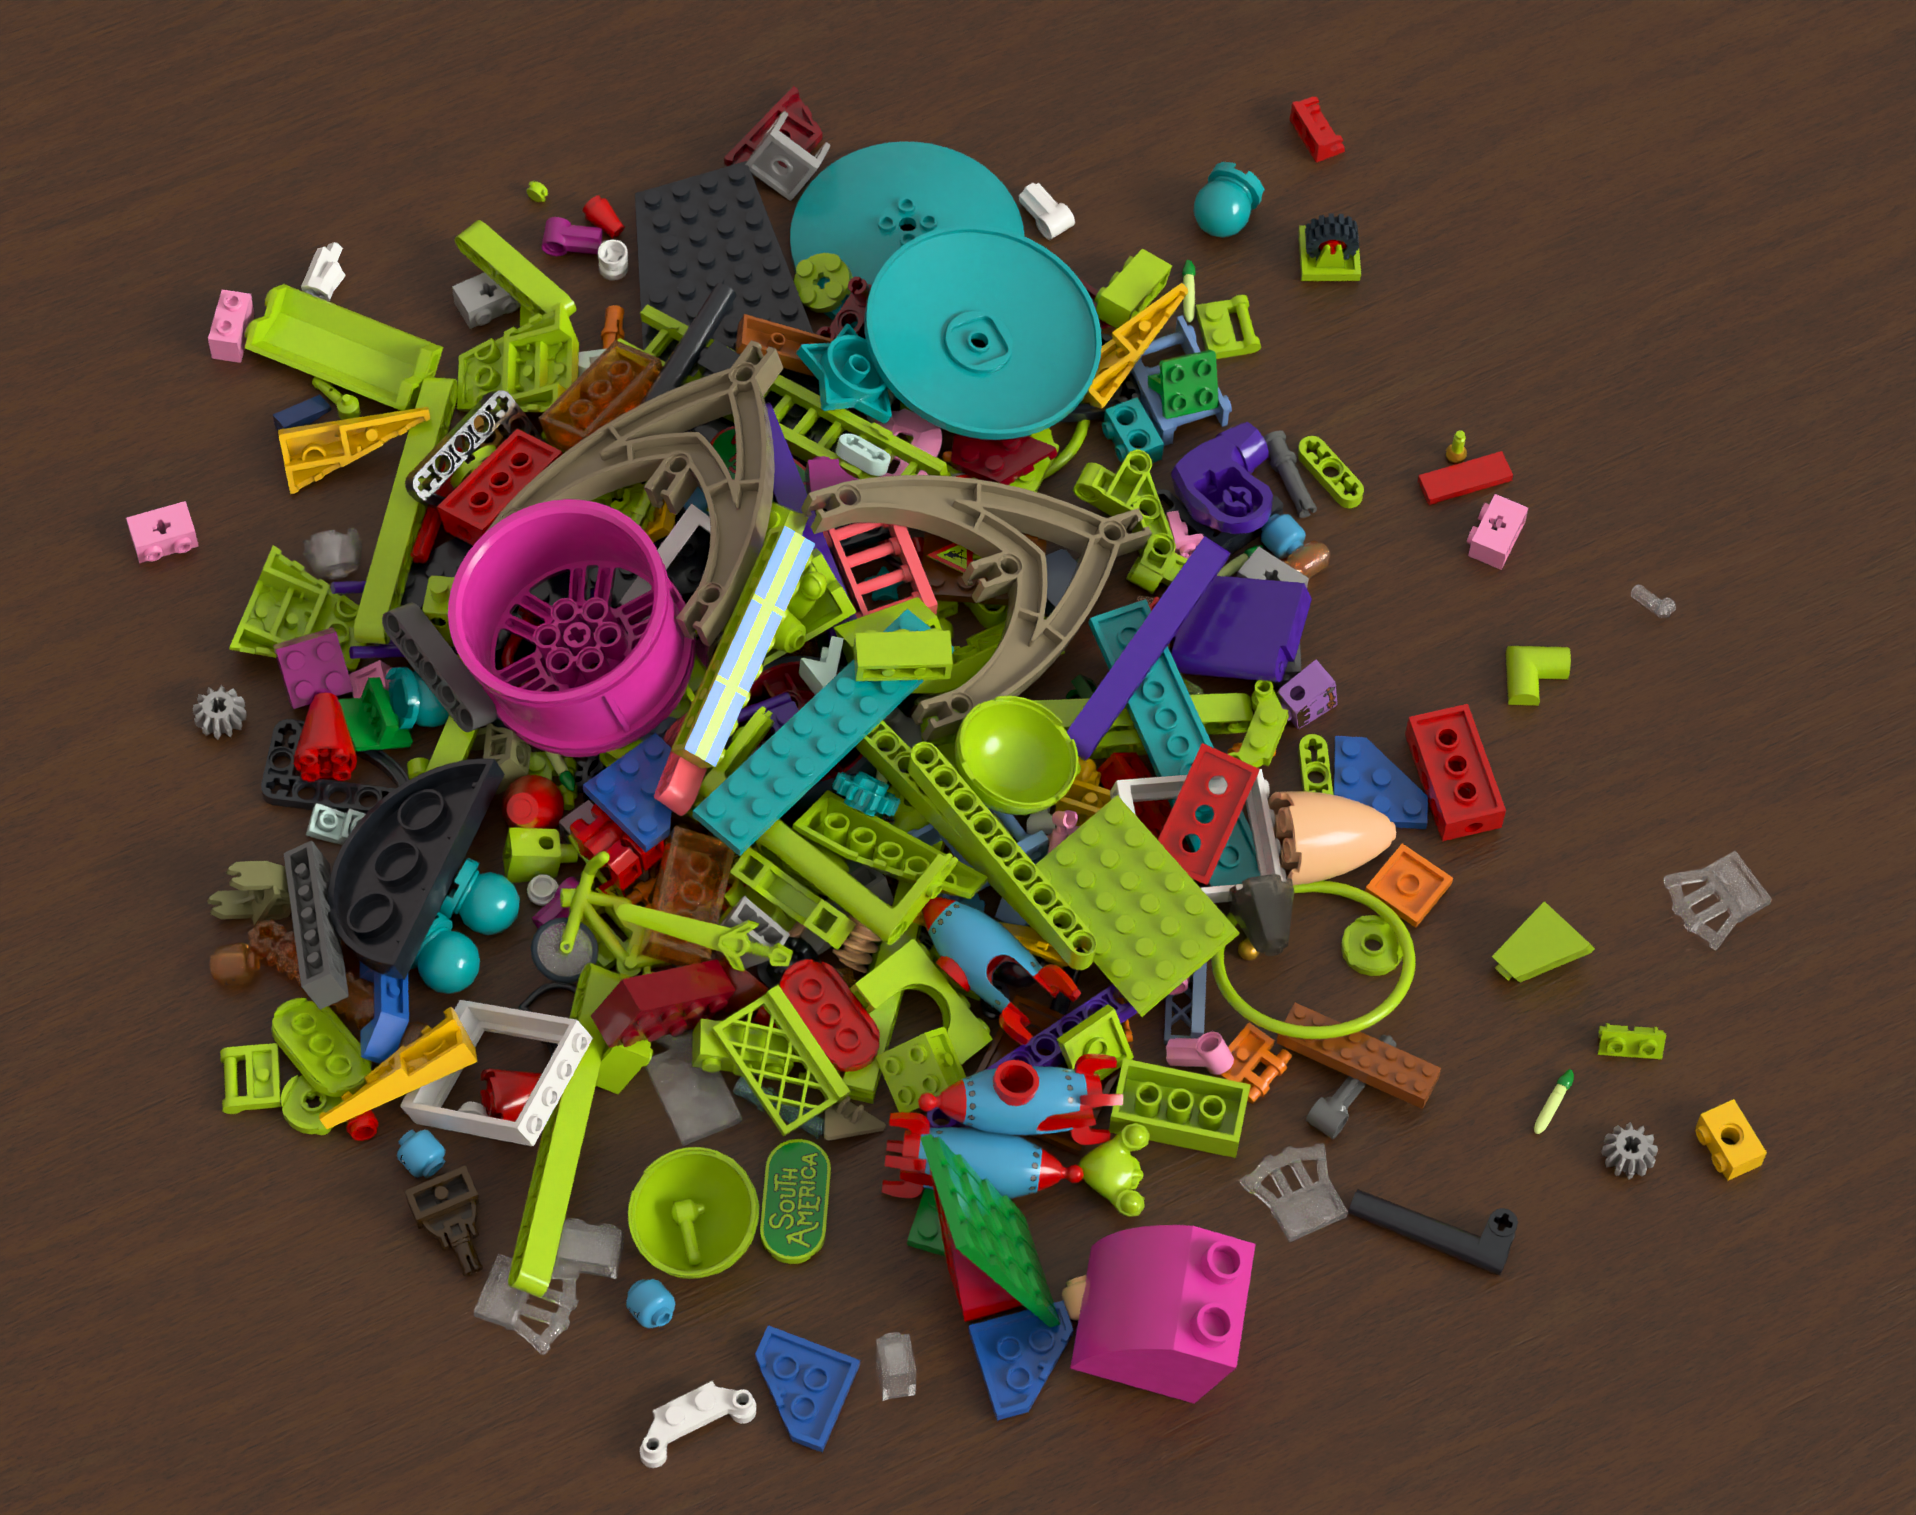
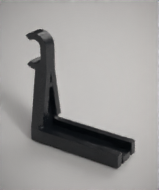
M1166 489L1156 490L1160 501H1165L1172 508L1167 510V512H1179L1181 522H1185L1187 525L1188 535L1203 534V537L1206 536L1231 553L1230 556L1262 533L1261 528L1248 534L1222 532L1214 537L1215 532L1210 527L1195 521L1186 507L1170 491ZM1277 496L1273 497L1270 517L1274 514H1283L1282 507L1284 503Z

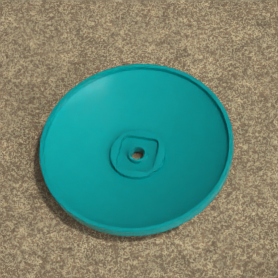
M883 143L857 150L840 158L824 169L810 183L802 194L793 215L790 229L791 259L796 274V266L800 261L807 260L809 257L819 253L836 254L849 267L853 277H861L867 284L873 285L878 272L890 256L904 244L922 234L950 226L980 225L1000 228L1024 236L1023 221L1019 209L1005 185L990 170L976 160L955 150L929 143ZM904 224H911L915 229L905 232L900 227ZM822 277L817 285L823 289L825 288V283L829 282L830 279ZM846 294L845 298L841 301L843 304L837 309L825 312L824 314L834 320L849 296ZM858 322L851 323V327L854 329Z
M957 225L922 234L900 247L884 263L873 282L866 303L864 326L867 347L873 364L886 386L907 408L935 426L959 435L978 439L1002 440L1025 437L1041 432L1064 419L1078 406L1085 397L1098 370L1102 348L1101 327L1094 303L1087 289L1077 275L1058 256L1035 241L1011 231L990 226ZM971 340H982L986 347L977 348L972 344Z

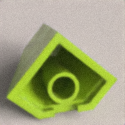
M1544 901L1492 957L1499 963L1495 969L1508 981L1514 977L1517 981L1523 982L1588 955L1595 948Z

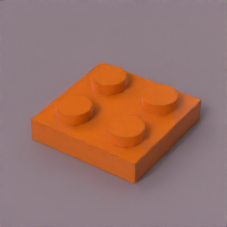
M1402 843L1366 886L1365 892L1381 900L1399 917L1416 928L1451 886L1453 877Z

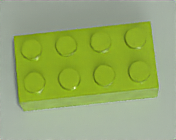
M1123 1058L1116 1094H1123V1105L1113 1106L1109 1131L1118 1134L1126 1125L1138 1123L1146 1126L1150 1134V1141L1236 1158L1251 1084Z

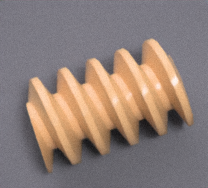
M849 914L848 918L857 925L849 934V938H846L843 942L844 949H833L832 952L848 967L867 973V968L863 964L872 963L873 959L869 953L877 952L878 946L874 942L882 940Z

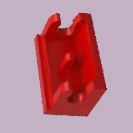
M1310 97L1292 103L1290 121L1317 163L1343 153L1345 146L1341 143L1344 141L1340 135H1335L1322 114L1321 108L1317 104L1320 102L1318 98Z

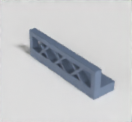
M1207 962L1190 976L1189 983H1191V989L1188 987L1184 993L1191 999V1003L1181 1010L1172 1001V997L1175 995L1168 994L1165 997L1164 1044H1167L1169 1039H1198L1204 1034ZM1172 1010L1176 1013L1174 1017H1172ZM1179 1019H1182L1190 1027V1036L1171 1035V1026Z

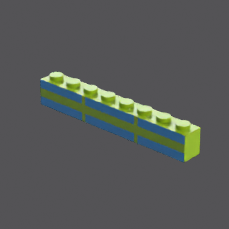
M787 526L770 529L671 748L673 753L701 769L716 767L725 755L724 746L738 726L737 717L750 699V688L753 682L760 676L763 670V659L775 643L776 638L774 635L776 630L788 614V609H786L788 603L799 590L801 574L812 561L813 555L811 552L815 543Z

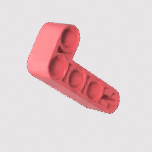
M687 713L676 720L664 735L663 740L671 748ZM671 751L656 788L654 798L677 815L683 816L695 802L707 768L701 769Z

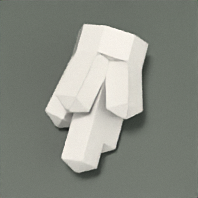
M337 242L328 244L327 248H317L301 286L303 292L325 301H330L334 290L346 276L337 262L343 249Z

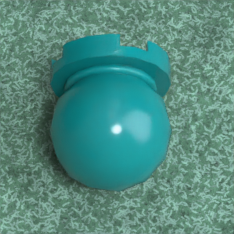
M1221 162L1216 164L1208 176V183L1196 195L1193 212L1198 226L1209 235L1225 238L1237 234L1247 224L1251 210L1256 209L1262 200L1264 187L1260 180L1250 171L1244 174L1240 170L1234 169L1235 163Z
M395 667L388 671L385 679L390 680L388 692L393 712L399 718L398 730L412 728L415 723L429 728L446 724L449 713L415 670L412 672L407 667Z
M468 858L454 881L459 884L458 889H452L449 896H446L439 912L449 919L453 913H459L463 923L474 932L484 935L502 933L517 919L519 913L520 897L515 885L504 876L493 872L479 874L477 870L479 863Z
M438 912L410 969L418 967L419 976L426 986L434 991L448 994L456 993L470 986L479 972L480 958L478 948L469 937L460 932L452 931V921L443 913Z

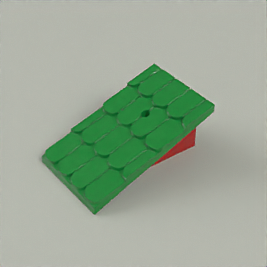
M932 1134L920 1137L929 1163L947 1268L964 1321H971L1024 1305L1050 1328L1061 1325L1023 1213L1007 1195L1002 1196L987 1178L981 1179L961 1154L955 1155L940 1137L934 1138Z

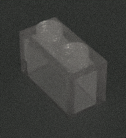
M576 1218L564 1220L553 1268L617 1279L624 1247L623 1230L611 1224H600L599 1226L586 1224L583 1220Z
M893 1332L883 1335L881 1339H876L875 1364L882 1400L915 1395L916 1366L909 1334L901 1335L900 1333Z

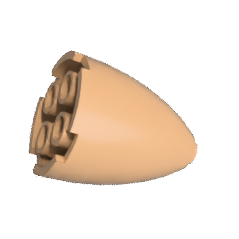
M1285 791L1273 793L1268 801L1269 809H1272L1275 815L1273 831L1275 838H1278L1280 842L1281 853L1279 862L1280 867L1284 868L1286 872L1285 886L1309 884L1345 874L1377 857L1391 845L1392 840H1395L1396 837L1395 824L1390 822L1386 815L1370 806L1341 796L1319 792Z

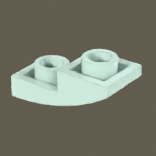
M316 803L306 835L343 845L365 814L350 808L347 813Z

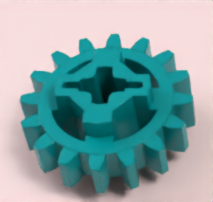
M838 772L832 785L838 794L846 796L844 800L846 805L869 816H874L877 812L882 815L894 816L900 804L899 798L887 792L888 784L863 772H859L856 776L845 772Z

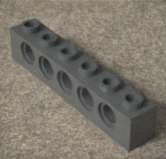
M311 840L285 852L284 860L301 987L318 1008L322 1009L349 997L341 939L333 925L329 912L330 863Z

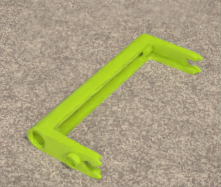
M762 706L751 717L745 727L742 726L735 732L732 737V743L725 751L721 762L716 767H713L702 781L698 793L706 799L751 756L775 723L770 719L773 714L768 710L765 713L766 708ZM778 819L757 839V841L888 945L895 943L903 935L930 898L934 899L939 895L944 887L943 881L959 860L950 853L946 856L939 853L898 905L893 908L781 819Z

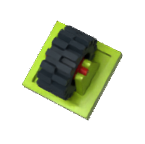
M1330 213L1329 217L1325 218L1324 215H1320L1319 220L1313 218L1311 223H1307L1306 226H1299L1301 281H1360L1358 225L1355 220L1352 221V218L1349 216L1344 218V214H1338L1337 217H1334V213Z

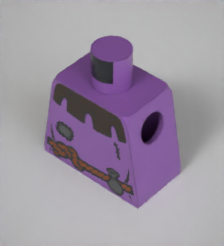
M1317 659L1277 692L1282 708L1289 710L1287 722L1290 720L1298 729L1338 705L1335 681Z

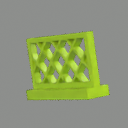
M779 985L712 1028L713 1033L783 1137L831 1106L842 1102L850 1093L849 1088ZM761 1006H764L770 1015L768 1027L750 1023L752 1012ZM747 1015L746 1022L740 1021V1019ZM774 1023L776 1024L778 1029L773 1028ZM730 1025L744 1027L742 1043L729 1041L723 1030ZM749 1029L767 1033L764 1048L746 1044ZM771 1034L785 1037L788 1042L787 1053L769 1050ZM735 1048L741 1049L740 1055L737 1053ZM792 1049H793V1051L795 1052V1054H796L797 1056L791 1055V1050H792ZM745 1050L763 1054L760 1070L748 1068L743 1062ZM767 1055L785 1059L782 1075L764 1071ZM789 1061L803 1064L806 1069L804 1080L787 1076ZM753 1075L759 1076L758 1082L756 1081ZM810 1076L812 1077L814 1082L809 1081ZM763 1077L781 1081L778 1097L764 1093L761 1088ZM785 1082L803 1086L800 1102L782 1098ZM807 1088L820 1090L826 1101L818 1106L805 1103ZM771 1102L777 1103L776 1109L774 1108ZM781 1104L799 1108L797 1119L789 1125H786L779 1115ZM803 1109L811 1110L802 1116Z

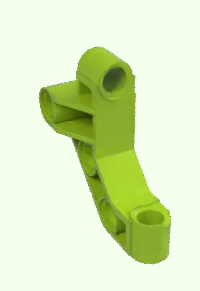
M1142 450L1130 451L1116 473L1097 463L1091 462L1086 464L1073 488L1074 494L1078 498L1110 516H1116L1137 508L1139 511L1144 510L1149 514V516L1141 513L1143 519L1136 524L1132 533L1142 531L1145 527H1149L1152 535L1143 549L1138 550L1140 556L1136 559L1126 579L1153 594L1166 572L1165 569L1175 552L1176 545L1149 472L1152 467L1150 456ZM1154 548L1161 550L1163 554L1157 553Z

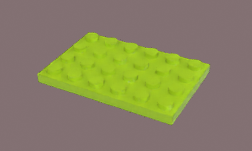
M1118 795L1035 864L1097 939V948L1093 962L1141 1017L1240 934L1235 926Z

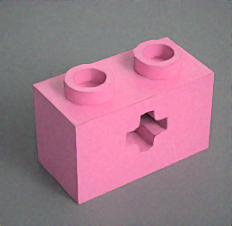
M228 290L221 291L208 337L212 359L241 363L247 341L245 331L255 315L251 294Z
M1495 494L1491 503H1484L1480 511L1478 520H1481L1479 527L1473 526L1466 542L1471 544L1468 556L1502 570L1523 528L1528 507Z
M186 501L126 518L139 563L156 561L163 556L185 553L192 548L199 547Z

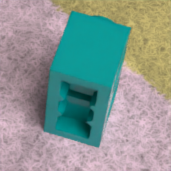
M1138 397L1105 409L1102 430L1108 440L1112 439L1115 445L1116 456L1121 463L1129 452L1133 450L1145 451L1150 456L1152 463L1162 460L1164 443Z

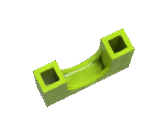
M914 938L849 988L868 1014L899 991L913 989L928 994L936 1001L941 1010L943 1027L947 1031L961 1065L993 1040L989 1035L990 1029L981 1018L974 1016L969 1009L970 1003L961 993H956L949 984L951 981L947 973L934 965L930 960L931 955L928 949L921 942L917 943Z

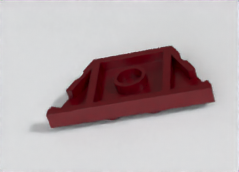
M795 86L724 157V165L731 166L748 161L783 110L788 113V116L779 130L781 133L808 153L822 141L823 132L817 122L812 119V113L808 106L803 104L799 97V91ZM777 161L780 166L788 168L785 163Z
M955 433L950 462L953 469L979 480L1010 485L1018 477L1025 476L1034 471L1033 465L1046 457L1052 460L1058 453L1056 447L1030 436L990 440L967 437Z

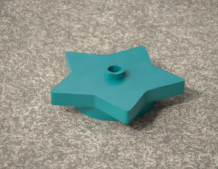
M846 324L831 343L802 344L796 351L799 358L819 380L821 409L823 411L855 408L884 424L892 417L888 387L873 364L866 339L859 337L850 324Z

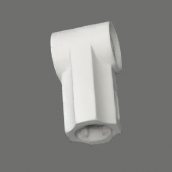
M1039 183L1029 184L1019 195V202L1036 219L1037 227L1046 239L1050 240L1074 226L1075 219L1070 209L1064 203L1057 204Z

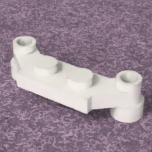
M713 1381L653 1410L655 1419L640 1447L642 1463L650 1468L660 1467L667 1459L666 1446L668 1443L726 1414H730L732 1419L738 1423L752 1421L756 1415V1402L751 1393L747 1390L736 1391L716 1387ZM741 1402L747 1403L746 1405H739ZM657 1447L655 1450H650L649 1448Z

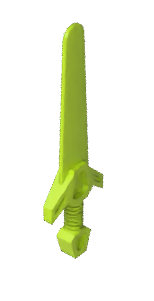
M622 903L616 908L617 916L624 921L722 952L733 969L745 972L740 956L748 952L749 954L755 953L756 956L758 954V956L767 957V959H770L769 962L772 966H789L792 950L780 943H776L773 947L769 948V946L766 947V945L763 946V944L760 945V943L757 944V942L754 943V941L748 940L747 933L759 926L757 922L747 920L728 928L629 903Z

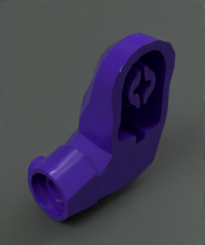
M1249 422L1240 423L1218 433L1216 438L1197 446L1175 465L1171 472L1175 493L1195 521L1231 534H1248L1261 528L1268 522L1272 511L1273 494L1268 485L1250 475L1256 467L1268 458V447L1261 433Z

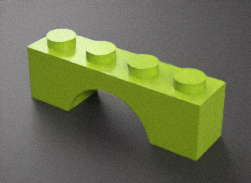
M750 847L742 854L730 871L731 874L775 906L777 904L783 912L836 950L841 947L857 925Z

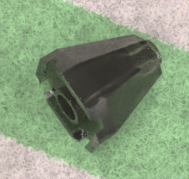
M1269 874L1245 879L1242 881L1243 888L1237 890L1236 885L1231 887L1228 895L1230 911L1255 950L1264 953L1266 956L1281 954L1283 949L1288 947L1294 897L1292 879L1286 877L1285 882H1283L1280 875Z

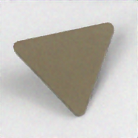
M849 1096L842 1102L824 1111V1138L826 1140L883 1131L886 1125L881 1120L864 1111L863 1105L858 1107L850 1102L851 1098Z

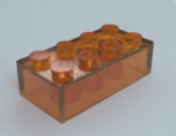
M615 340L539 417L548 443L568 451L602 426L639 406L663 368L661 359Z
M675 826L666 840L650 909L718 925L734 851L718 838ZM646 928L640 954L675 965L687 966L709 961L712 949Z

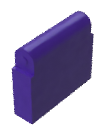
M1216 576L1172 639L1174 646L1171 655L1179 673L1281 682L1284 678L1288 662H1294L1312 600L1305 583Z

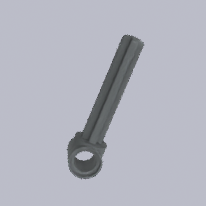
M1381 1035L1378 1039L1393 1047L1397 1046V1043L1389 1035ZM1348 1076L1332 1097H1321L1315 1103L1306 1118V1122L1331 1139H1334L1343 1129L1349 1118L1347 1108L1367 1084Z

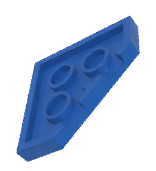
M656 733L583 784V792L645 853L668 837L671 827L672 810L654 798L656 788L670 755L671 747Z
M1335 736L1333 795L1355 800L1386 815L1390 822L1395 824L1396 828L1426 829L1428 796L1366 737Z
M1064 1301L1054 1303L1061 1325L1051 1328L1030 1310L969 1325L968 1331L996 1420L1027 1413L1031 1409L1073 1335V1328Z
M768 1325L755 1353L756 1362L791 1441L823 1453L859 1369L860 1360Z

